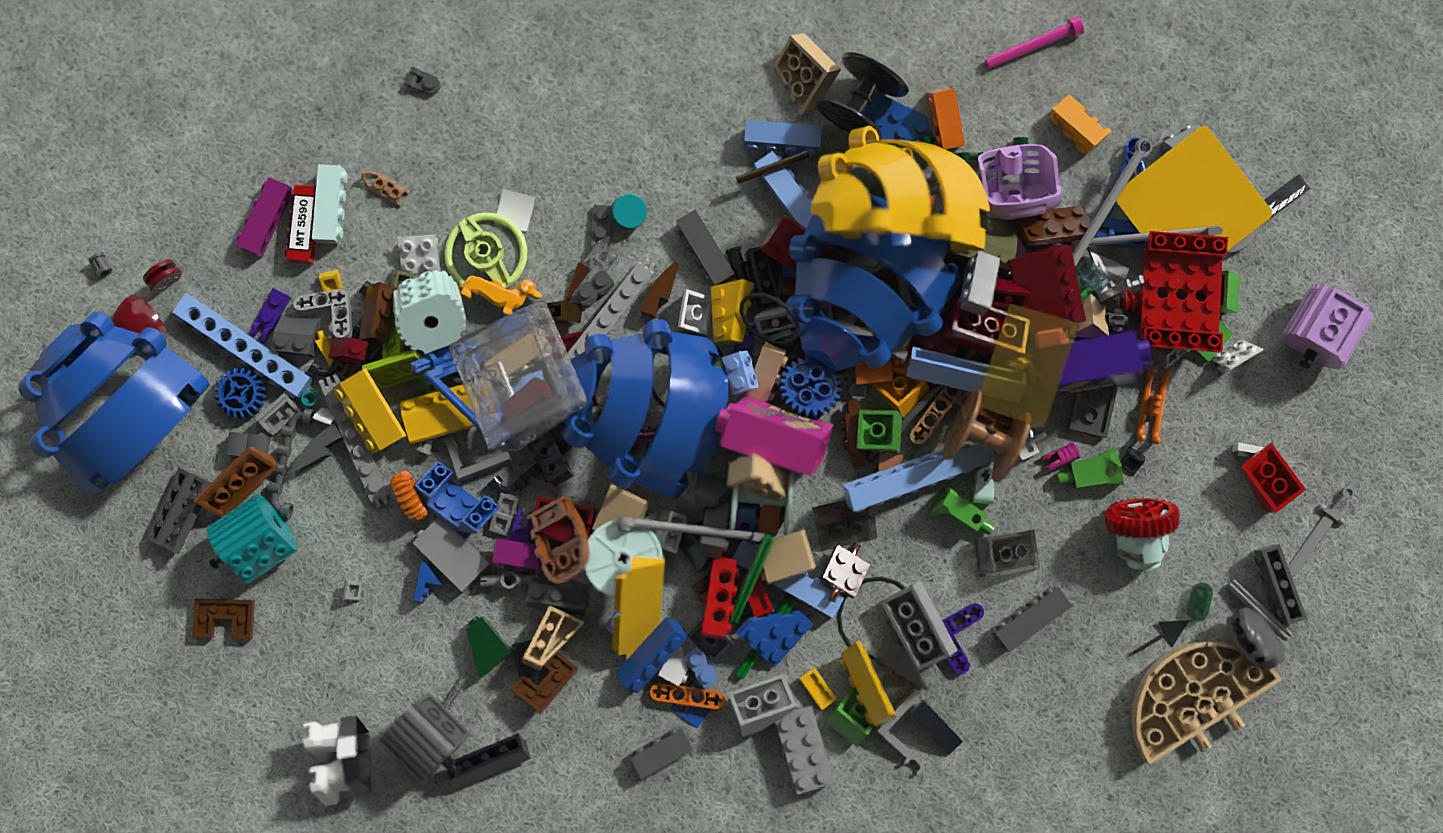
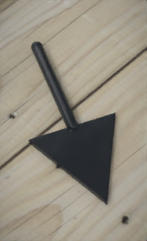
M1190 620L1158 622L1164 633L1135 649L1133 652L1136 654L1165 636L1171 647H1173Z

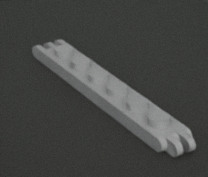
M646 258L643 263L639 261L561 361V365L566 363L567 360H571L585 351L584 343L590 336L594 334L607 335L654 274V271H652L656 265L654 262L647 267L646 264L650 259Z
M336 373L333 375L334 383L329 376L326 377L327 386L323 379L319 380V384L371 503H376L377 508L382 509L380 501L383 500L385 506H389L387 498L390 497V494L371 451L366 448L362 436L356 432L354 423L346 415L342 403L334 395L332 388L341 383Z

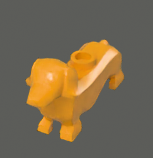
M469 276L464 284L458 285V288L462 289L460 292L462 297L471 300V293L480 295L493 306L504 308L503 315L507 317L513 316V310L520 308L526 297L540 299L543 296L535 290V284L530 280L521 281L514 290H507L501 287L502 283L492 279L489 282L476 276Z

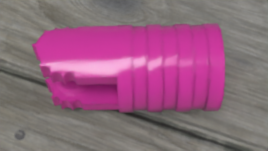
M1070 443L1043 455L1041 459L1044 462L1054 458L1058 459L1046 467L1048 471H1052L1079 459L1080 454L1076 445Z

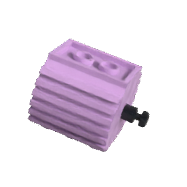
M1313 284L1309 286L1281 334V341L1303 354L1305 360H1300L1299 362L1302 368L1309 369L1311 367L1309 361H1314L1329 369H1343L1373 319L1374 314L1369 311L1368 306L1335 287Z

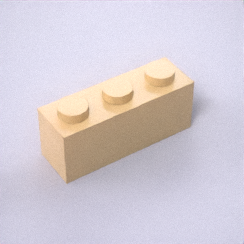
M767 342L764 344L754 369L759 388L747 391L745 396L772 403L776 393L773 391L775 384H779L782 375L779 374L781 367L785 368L789 358L786 356V349Z

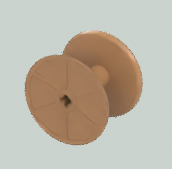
M975 389L968 396L956 416L945 443L943 459H952L960 450L966 438L980 444L981 448L988 447L998 452L992 470V479L994 483L998 484L1011 471L1022 451L1031 425V414L1028 412L1021 414L1014 421L1007 434L995 430L993 425L987 426L975 420L981 403V392Z

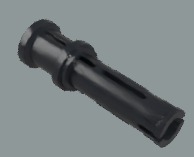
M737 246L726 250L725 253L729 256L730 267L734 271L736 279L749 281L745 269L747 263L743 260L741 254L742 247ZM755 298L749 299L751 303L756 301Z

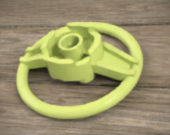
M478 213L465 218L454 227L447 239L444 256L448 272L458 285L464 284L465 280L454 267L452 249L461 231L466 240L465 257L474 268L481 272L485 271L491 279L502 283L501 287L505 289L518 280L527 262V244L521 230L515 223L498 214ZM491 220L499 222L508 227L515 235L519 243L520 258L517 268L511 276H509L502 261L504 259V248L501 241L495 234L484 232L476 223L477 221ZM485 247V249L488 248L487 253L485 255L480 254L482 252L481 248Z

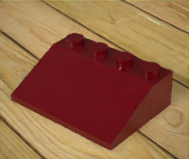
M1061 244L1008 259L1013 283L1030 291L1026 311L1019 310L1021 317L1030 319L1028 334L1068 327L1086 321L1071 245Z

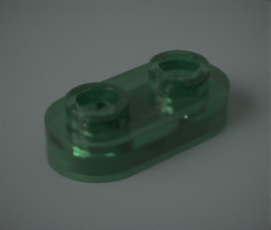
M1197 583L1192 587L1187 614L1194 621H1203L1209 614L1213 590L1209 584ZM1199 589L1204 591L1202 596L1198 594ZM1195 608H1199L1200 613L1198 615L1194 613Z

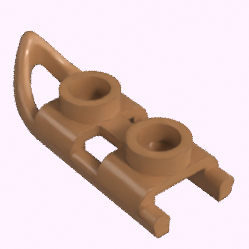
M372 171L361 172L362 180L370 190L399 207L402 206L398 201L403 193L407 195L410 193L381 174ZM365 175H373L378 178L374 180L371 186L367 182ZM389 183L390 185H392V186H394V187H393V188H390L389 186H387V184ZM383 190L389 192V195L387 196L382 193Z

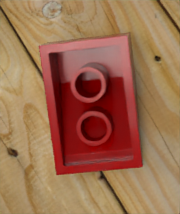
M1269 443L1240 466L1256 499L1267 513H1277L1306 491V488L1272 443Z

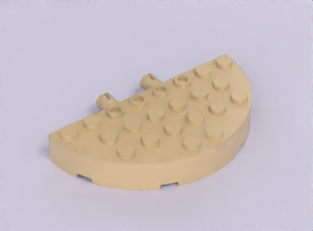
M1206 641L1194 642L1167 652L1157 659L1146 671L1138 684L1132 702V734L1143 762L1150 765L1191 738L1194 739L1201 752L1206 751V747L1211 748L1212 745L1202 732L1203 730L1224 717L1227 718L1234 731L1239 730V726L1243 727L1245 724L1235 710L1282 679L1273 668L1269 669L1261 664L1258 665L1250 662L1232 644Z

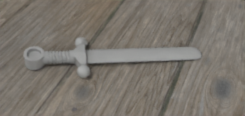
M1342 488L1340 491L1341 496L1331 509H1327L1324 504L1318 506L1319 511L1324 512L1325 515L1288 565L1291 576H1295L1335 520L1339 525L1345 524V519L1340 518L1338 512L1345 502L1354 496L1352 488Z

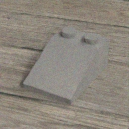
M784 674L728 693L730 706L742 737L762 731L797 708Z

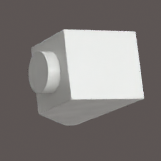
M682 646L667 660L658 674L678 686L681 682L684 684L690 674L687 672L688 666Z

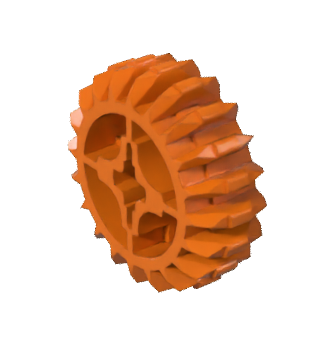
M403 471L391 477L392 491L407 518L412 522H416L428 516L429 510L425 508L414 489L416 481L407 471Z

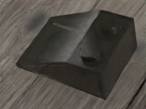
M1034 530L974 538L979 577L998 576L1040 568Z

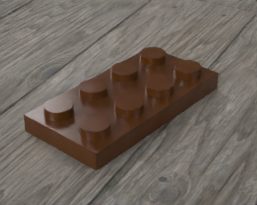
M1082 206L1057 208L1045 214L1013 219L1027 246L1081 240L1091 224Z

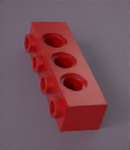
M722 557L721 559L713 558L701 637L724 641L726 635H730L731 624L728 623L729 616L733 615L734 610L731 598L736 596L737 586L734 585V578H738L740 567L736 566L737 560ZM725 576L729 582L726 584L721 583L719 577ZM723 595L726 601L720 603L716 600V596ZM720 614L723 617V621H715L713 615Z

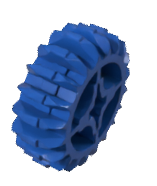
M234 368L233 373L229 370L227 371V377L224 375L220 376L223 381L216 382L219 385V389L215 388L213 390L218 395H215L213 398L220 400L216 403V406L222 407L220 410L222 413L227 412L228 417L234 416L235 419H239L240 416L242 419H246L247 414L251 417L254 416L253 410L256 412L260 411L257 406L258 404L264 405V402L260 400L261 398H267L266 395L262 394L267 389L266 387H260L264 384V381L259 380L260 376L258 374H254L252 370L247 371L246 368H241V370ZM237 379H248L251 384L242 386L237 382ZM231 386V391L227 394V390ZM239 390H242V391H243V392H241V397L237 396V395L240 394V393H239ZM254 392L252 400L249 401L250 394ZM239 401L244 407L236 409L229 403Z

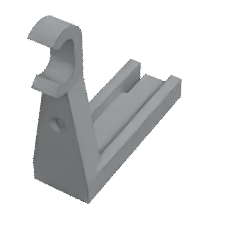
M1088 246L1087 250L1090 260H1087V264H1091L1100 303L1114 299L1144 283V279L1140 275L1132 280L1127 279L1115 286L1100 260L1096 247Z
M447 434V438L441 440L442 444H447L457 477L462 482L513 462L511 454L509 455L508 452L465 468L453 434Z
M911 687L893 706L897 718L874 728L905 756L904 764H908L911 759L919 764V768L915 770V774L919 775L924 770L923 762L889 731L921 695L915 688Z

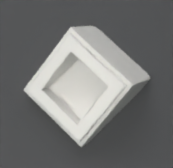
M321 408L313 416L314 420L330 426L336 424L331 410L327 408Z

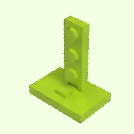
M393 308L389 339L387 343L382 344L383 359L362 365V370L367 369L374 383L380 389L423 377L422 375L429 371L427 369L417 374L410 371V363L421 360L423 357L416 350L404 352L403 340H401L400 334L397 332Z

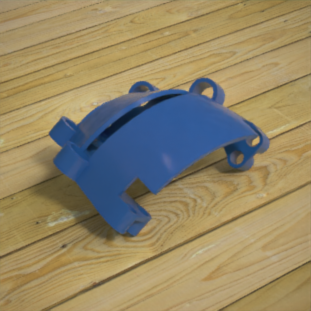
M869 195L871 209L887 210L886 199ZM813 214L804 235L794 236L789 246L790 256L797 262L795 295L788 299L787 306L797 317L800 326L799 334L802 349L806 356L820 360L833 371H839L864 362L868 367L876 368L884 365L891 356L890 350L916 334L929 336L937 332L942 326L940 312L955 295L962 283V276L956 264L943 262L950 245L945 239H931L920 235L899 233L875 234L861 231L860 238H845L843 234L826 232L822 218ZM825 245H839L859 251L889 267L905 280L919 296L920 300L914 310L911 312L892 289L873 275L841 261L819 258ZM816 300L829 302L850 311L866 323L875 335L865 336L852 333L843 325L827 318L818 307ZM786 311L787 316H788V318L790 319V321L794 322V321H793V318H792V317L790 316V314Z
M93 312L81 324L68 326L41 352L37 371L30 372L21 380L19 392L24 399L29 402H35L40 430L30 439L32 451L43 458L53 456L81 489L90 495H97L110 483L114 485L188 414L191 410L189 405L209 387V382L200 371L166 347V339L158 330L147 327L140 333H135L115 327L108 316L101 312ZM133 353L146 360L81 426L68 437L64 435L59 425L84 403ZM30 381L38 383L42 392L34 390L30 385ZM41 436L48 437L53 443V448L46 446L42 442Z
M661 319L647 322L643 327V333L611 340L605 334L590 336L584 343L585 351L562 364L557 371V384L553 393L555 400L552 406L566 425L562 431L564 439L573 447H586L609 468V478L617 486L628 488L632 483H635L666 497L678 498L689 485L686 470L699 474L704 473L721 434L716 432L715 428L722 409L727 407L728 376L726 370L714 366L719 360L716 344L705 337L670 332L669 324ZM652 352H659L668 355L669 360L667 397L656 434L642 460L626 454L635 442L648 410L654 375ZM611 363L612 376L608 398L603 412L594 426L592 397L606 366Z

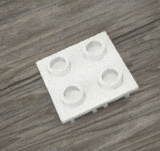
M435 235L397 237L403 272L412 274L432 272L434 270L440 272L437 251L438 238Z
M1239 341L1232 348L1218 353L1211 360L1219 364L1217 369L1220 373H1226L1263 351V348L1246 341Z

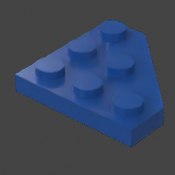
M880 93L874 95L871 102L872 105H868L865 110L866 117L881 131V140L916 141L919 137L932 136L933 134L927 116Z
M797 610L789 614L777 613L762 618L750 617L736 633L772 666L776 667L813 626V623Z

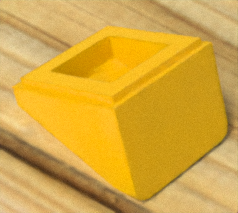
M339 270L320 273L319 281L323 292L342 289Z

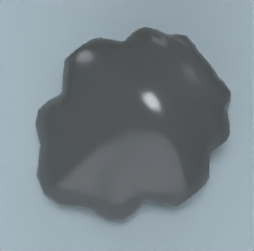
M1245 607L1239 610L1238 616L1234 613L1232 616L1227 617L1226 628L1228 635L1240 653L1250 662L1258 665L1261 664L1263 667L1270 669L1277 667L1284 660L1283 645L1260 613Z

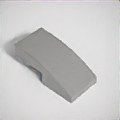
M500 494L497 504L500 507L493 514L489 531L508 536L520 497L512 494Z

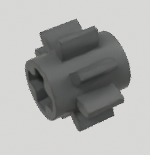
M1112 309V313H1107L1108 327H1111V332H1122V328H1127L1128 315L1123 314L1124 310Z

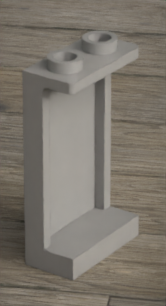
M434 516L428 522L430 526L425 531L422 529L415 535L414 538L416 540L413 544L461 592H465L492 563L485 559L458 531L454 530L437 516Z

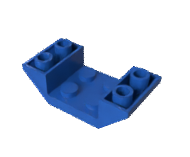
M437 461L415 484V491L425 508L454 530L476 534L500 506L485 495L480 500H477L451 480L453 471Z

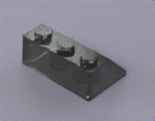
M846 500L812 507L821 551L834 548L837 545L844 546L854 542L877 538L872 505L860 512L851 510L847 506Z

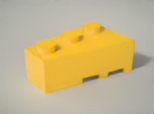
M741 279L711 287L714 343L724 346L743 343L746 325L743 323L739 312L740 302L745 296L751 294L755 283ZM749 299L744 304L743 312L745 317L747 314V309L751 305V301H749Z

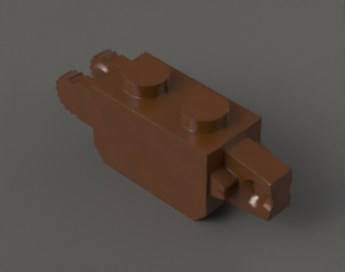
M850 399L847 403L848 414H845L844 419H841L842 431H846V438H843L844 450H848V454L851 456L853 467L866 466V452L868 451L857 449L860 405L856 399Z

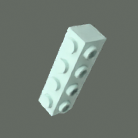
M318 164L312 239L316 243L339 244L340 239L343 237L341 220H344L345 213L342 206L346 200L344 183H347L348 176L345 169L340 165Z

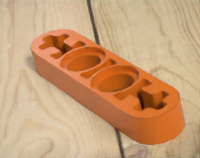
M656 683L650 689V695L656 701L719 709L726 702L725 695L715 690ZM658 686H661V690L668 691L667 687H671L670 699H666L667 695L661 694L658 698L657 694L654 693V689H658ZM675 689L683 691L684 696L681 700L674 699L673 691ZM694 692L702 693L703 700L700 703H695L692 700ZM706 692L710 693L709 697L712 698L718 694L722 702L716 706L714 701H708L709 705H705Z

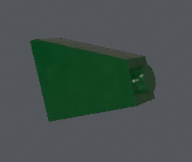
M476 616L468 623L470 626L466 631L478 675L482 678L508 657L513 650L484 616L480 618Z

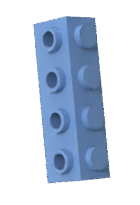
M746 120L744 149L749 151L765 150L769 153L772 151L774 153L786 152L791 155L807 150L809 156L819 155L822 126Z

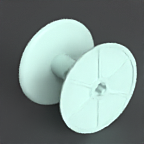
M739 453L737 455V460L741 458V455ZM789 469L788 497L776 502L734 488L730 530L735 528L737 502L760 504V507H763V505L784 506V535H788L794 470Z
M613 520L600 526L588 540L590 556L585 570L590 581L597 589L614 597L615 578L622 576L623 572H630L632 556L664 559L665 565V553L650 528L631 526L630 530L618 529L617 520ZM624 555L629 556V559H627L626 562H622L621 560L624 558Z

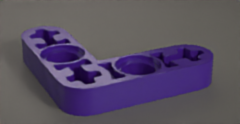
M978 603L969 604L942 619L957 648V651L950 657H954L960 652L961 656L957 657L959 661L965 662L963 670L960 668L956 669L957 661L955 659L951 661L950 657L946 658L952 670L958 674L966 673L969 670L970 664L954 634L983 617L984 609ZM972 607L975 609L979 608L978 617L972 615L968 617L971 621L967 622V618L962 612L965 611L966 614L972 612ZM955 616L963 618V624L960 627L953 625V618Z

